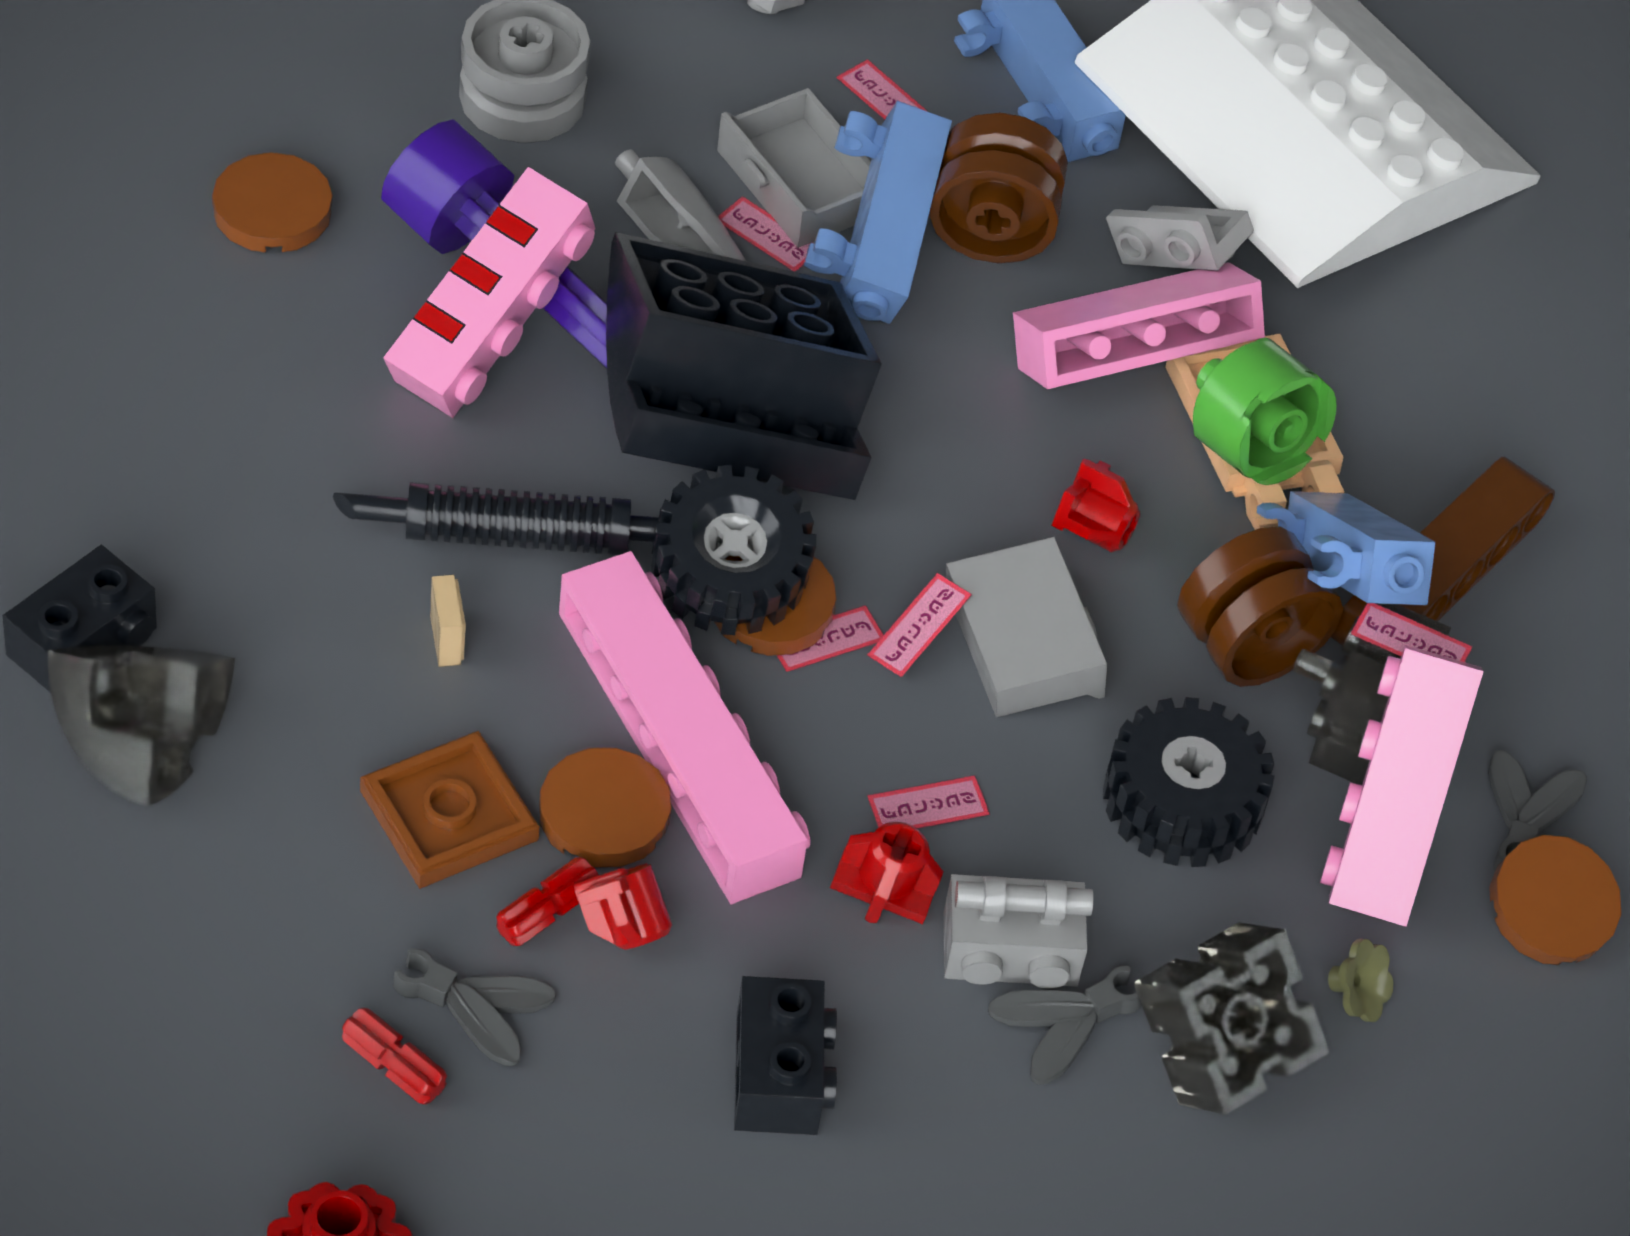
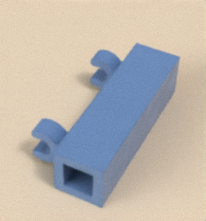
M982 0L981 10H968L958 15V22L966 34L955 36L954 42L964 57H973L983 53L990 46L993 47L1028 103L1018 107V114L1046 127L1062 143L1068 162L1089 156H1099L1108 151L1119 149L1126 115L1075 64L1077 55L1087 47L1055 0Z
M898 100L881 126L872 117L864 113L850 111L846 125L839 128L834 147L836 150L849 156H867L872 158L850 243L847 242L841 234L835 231L820 228L815 244H809L804 266L812 271L841 275L840 283L858 317L869 321H882L888 324L892 322L909 297L952 120Z
M1290 491L1288 510L1276 503H1263L1257 506V514L1266 519H1277L1278 527L1294 533L1310 555L1314 571H1308V579L1317 585L1328 589L1342 587L1366 603L1428 605L1435 541L1348 493Z

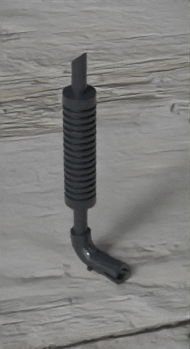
M410 482L408 498L337 492L333 494L336 506L348 518L406 523V539L425 540V535L429 534L431 535V541H438V535H443L444 542H450L451 536H456V543H463V537H469V544H476V538H482V545H488L489 539H495L494 546H501V540H508L507 547H513L514 541H520V548H526V542H533L532 549H539V543H545V550H551L552 544H558V551H564V545H570V552H577V546H583V553H589L590 547H595L596 554H602V548H608L609 555H620L628 552L629 540L654 542L659 517L631 515V499L612 498V503L606 504V497H600L599 503H593V496H587L586 502H581V495H574V501H568V494H562L561 500H555L556 493H549V499H543V492H537L536 498H530V491H524L523 497H517V490H511V496H505L504 489H499L498 495H492L491 488H486V494H479L480 488L473 487V493H467V487L461 486L460 492H454V486L448 485L447 491H442V485L435 484V490H429V484Z

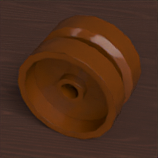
M1006 113L975 115L956 124L948 135L929 213L936 234L955 251L975 260L997 264L1024 261L1043 252L1054 240L1059 221L1068 165L1062 143L1046 127L1026 117Z
M1264 527L1237 536L1214 550L1193 570L1180 591L1177 606L1182 618L1196 638L1207 643L1206 647L1210 658L1226 681L1239 687L1261 685L1282 677L1305 663L1326 644L1338 627L1344 610L1340 596L1334 588H1323L1308 579V571H1314L1310 555L1294 533L1282 527Z

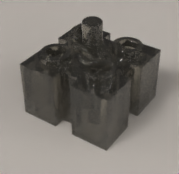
M1376 604L1446 636H1449L1451 627L1398 604ZM1357 616L1342 649L1343 652L1350 654L1349 656L1344 655L1341 662L1331 661L1302 649L1294 663L1293 672L1322 684L1319 696L1329 700V702L1324 699L1320 701L1307 730L1308 735L1317 738L1309 763L1355 784L1362 785L1370 761L1358 757L1369 719L1378 722L1382 721L1389 698L1377 694L1388 655L1399 659L1401 656L1351 635L1359 619V616Z
M1238 922L1197 946L1201 956L1200 962L1175 958L1134 982L1151 1031L1169 1035L1173 1047L1171 1051L1162 1055L1161 1058L1179 1105L1226 1115L1267 1090L1262 1076L1263 1073L1289 1077L1330 1052L1313 1004L1295 1000L1290 986L1303 979L1285 929Z

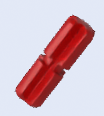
M583 857L572 859L540 882L543 889L540 890L536 887L530 889L498 912L496 928L499 934L505 937L506 941L512 946L523 945L556 921L553 914L556 913L562 916L579 904L574 884L599 876L597 870Z
M359 1008L345 1021L342 1027L343 1041L375 1068L380 1070L386 1067L388 1071L385 1076L415 1101L427 1105L442 1093L447 1085L445 1082L447 1078L446 1071L412 1043L408 1042L404 1045L400 1043L404 1036L371 1009Z

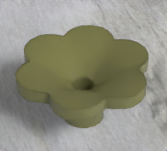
M1356 939L1352 943L1349 958H1346L1341 966L1336 965L1331 968L1328 983L1333 992L1343 993V1007L1349 1016L1360 1017L1365 1022H1376L1381 1017L1383 1003L1387 1002L1392 996L1394 982L1388 971L1390 958L1387 948L1384 945L1372 944L1368 939Z

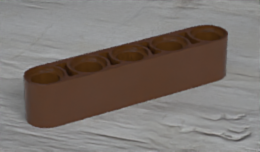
M1505 456L1499 458L1420 532V534L1435 541L1428 605L1374 604L1428 628L1433 627L1535 528L1546 514L1554 499V489ZM1353 595L1344 605L1339 625L1331 635V638L1382 673L1388 655L1395 658H1400L1401 656L1351 635L1367 604L1362 599Z

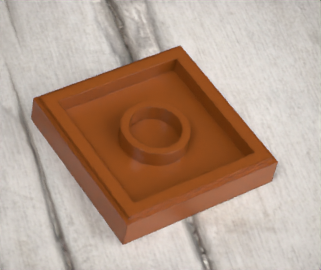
M479 730L360 777V792L419 889L539 840V825Z

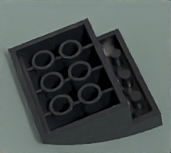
M615 232L611 243L607 290L606 354L610 404L622 453L717 472L718 466L732 465L733 475L740 477L744 476L745 467L748 466L759 469L758 481L768 482L771 475H774L784 481L783 486L855 500L872 458L857 428L882 363L841 283Z

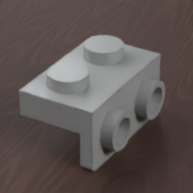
M1152 205L1147 211L1114 209L1106 217L1122 264L1218 271L1227 260L1233 257L1235 251L1254 231L1248 211Z

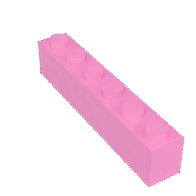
M632 551L562 574L559 605L561 619L642 756L659 770L670 789L671 805L730 905L800 879L802 877L806 849L810 847V835L807 825L797 811L790 812L782 799L778 779L773 768L767 762L760 763L752 750L749 733L743 719L739 714H731L721 699L719 683L713 670L708 665L701 666L692 651L691 639L685 624L679 618L673 619L663 604L661 587L654 574L643 571Z

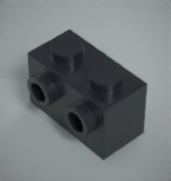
M101 544L2 615L6 656L60 700L79 685L85 686L94 681L106 665L126 650L136 649L147 641L152 632L157 628L155 588Z
M742 976L736 1017L734 1131L817 1135L822 1108L834 1109L837 1070L836 1067L824 1066V1049L834 1050L837 1010L836 1008H824L825 981Z

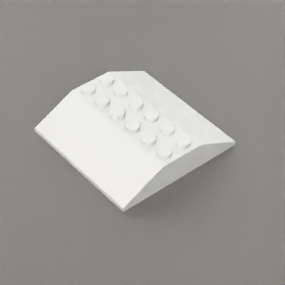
M1150 0L1080 52L1075 60V64L1218 209L1248 211L1254 229L1248 239L1297 288L1537 184L1541 177L1533 167L1358 0Z

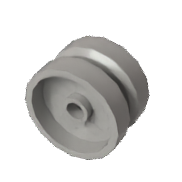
M493 0L481 5L466 20L462 34L461 61L463 66L460 74L459 97L464 114L478 129L498 139L520 143L546 141L569 131L582 117L586 102L588 81L586 72L589 64L590 38L585 23L570 8L554 0Z

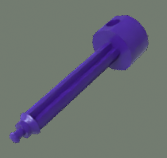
M452 119L437 123L424 131L403 150L391 166L384 180L381 200L431 247L441 254L460 249L474 239L512 189L514 174L464 127ZM567 266L559 276L558 288L553 298L542 309L607 369V302Z

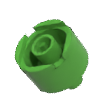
M1260 338L1255 342L1246 344L1230 353L1223 360L1219 358L1212 359L1204 365L1197 376L1196 384L1200 392L1193 411L1194 435L1238 472L1248 478H1252L1259 484H1277L1297 474L1312 460L1305 452L1313 444L1316 437L1325 442L1332 430L1337 408L1334 391L1321 377L1269 338Z

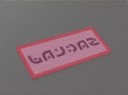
M868 59L836 77L884 120L897 100L927 111Z
M745 197L739 198L718 216L725 227L792 271L796 272L804 265L810 243L797 247L771 214Z
M937 573L867 656L902 677L972 594Z
M1375 603L1366 604L1351 632V635L1399 656L1402 655L1404 645H1408L1465 662L1473 647Z
M865 605L834 615L832 622L824 629L823 637L813 646L791 655H777L785 671L789 672L878 643L884 635Z
M975 775L867 796L878 828L889 822H903L915 828H922L990 815Z

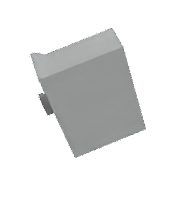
M809 88L737 116L728 112L721 113L717 147L720 155L797 248L815 242L820 228L838 233L855 225L871 163L866 156H849L834 148L841 126Z
M1055 537L946 563V579L972 594L956 613V617L996 718L1083 695H1090L1098 699L1105 697L1107 662L1097 641L1093 620L1087 607L1082 605Z

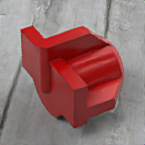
M1083 459L1073 484L1063 493L1051 526L1060 531L1067 529L1111 553L1121 550L1131 538L1140 518L1138 504L1134 502L1125 479L1110 471L1111 465L1101 460L1096 464L1088 459Z
M889 822L881 825L875 832L850 835L830 888L869 903L870 905L865 916L866 921L869 923H877L884 909L923 924L944 871L931 856L928 841L917 828L903 822Z
M644 863L629 869L620 868L574 884V890L588 930L623 950L632 949L668 935L673 926L651 864Z

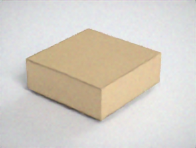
M454 575L433 576L430 618L438 666L461 665V660H464L466 624L458 579H455Z

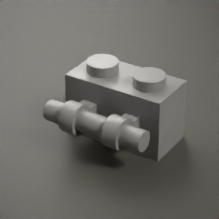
M951 874L943 911L944 979L966 980L978 985L1008 982L1033 984L1045 989L1061 986L1078 987L1087 953L1086 916L1092 915L1093 889H1085V882Z

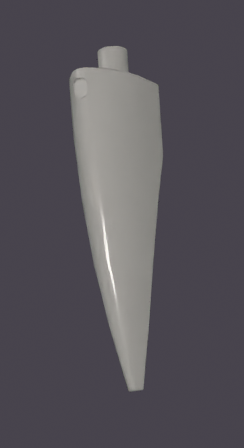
M632 149L624 151L617 157L615 165L628 180L617 202L649 240L746 261L726 227L676 161L667 157L640 158Z

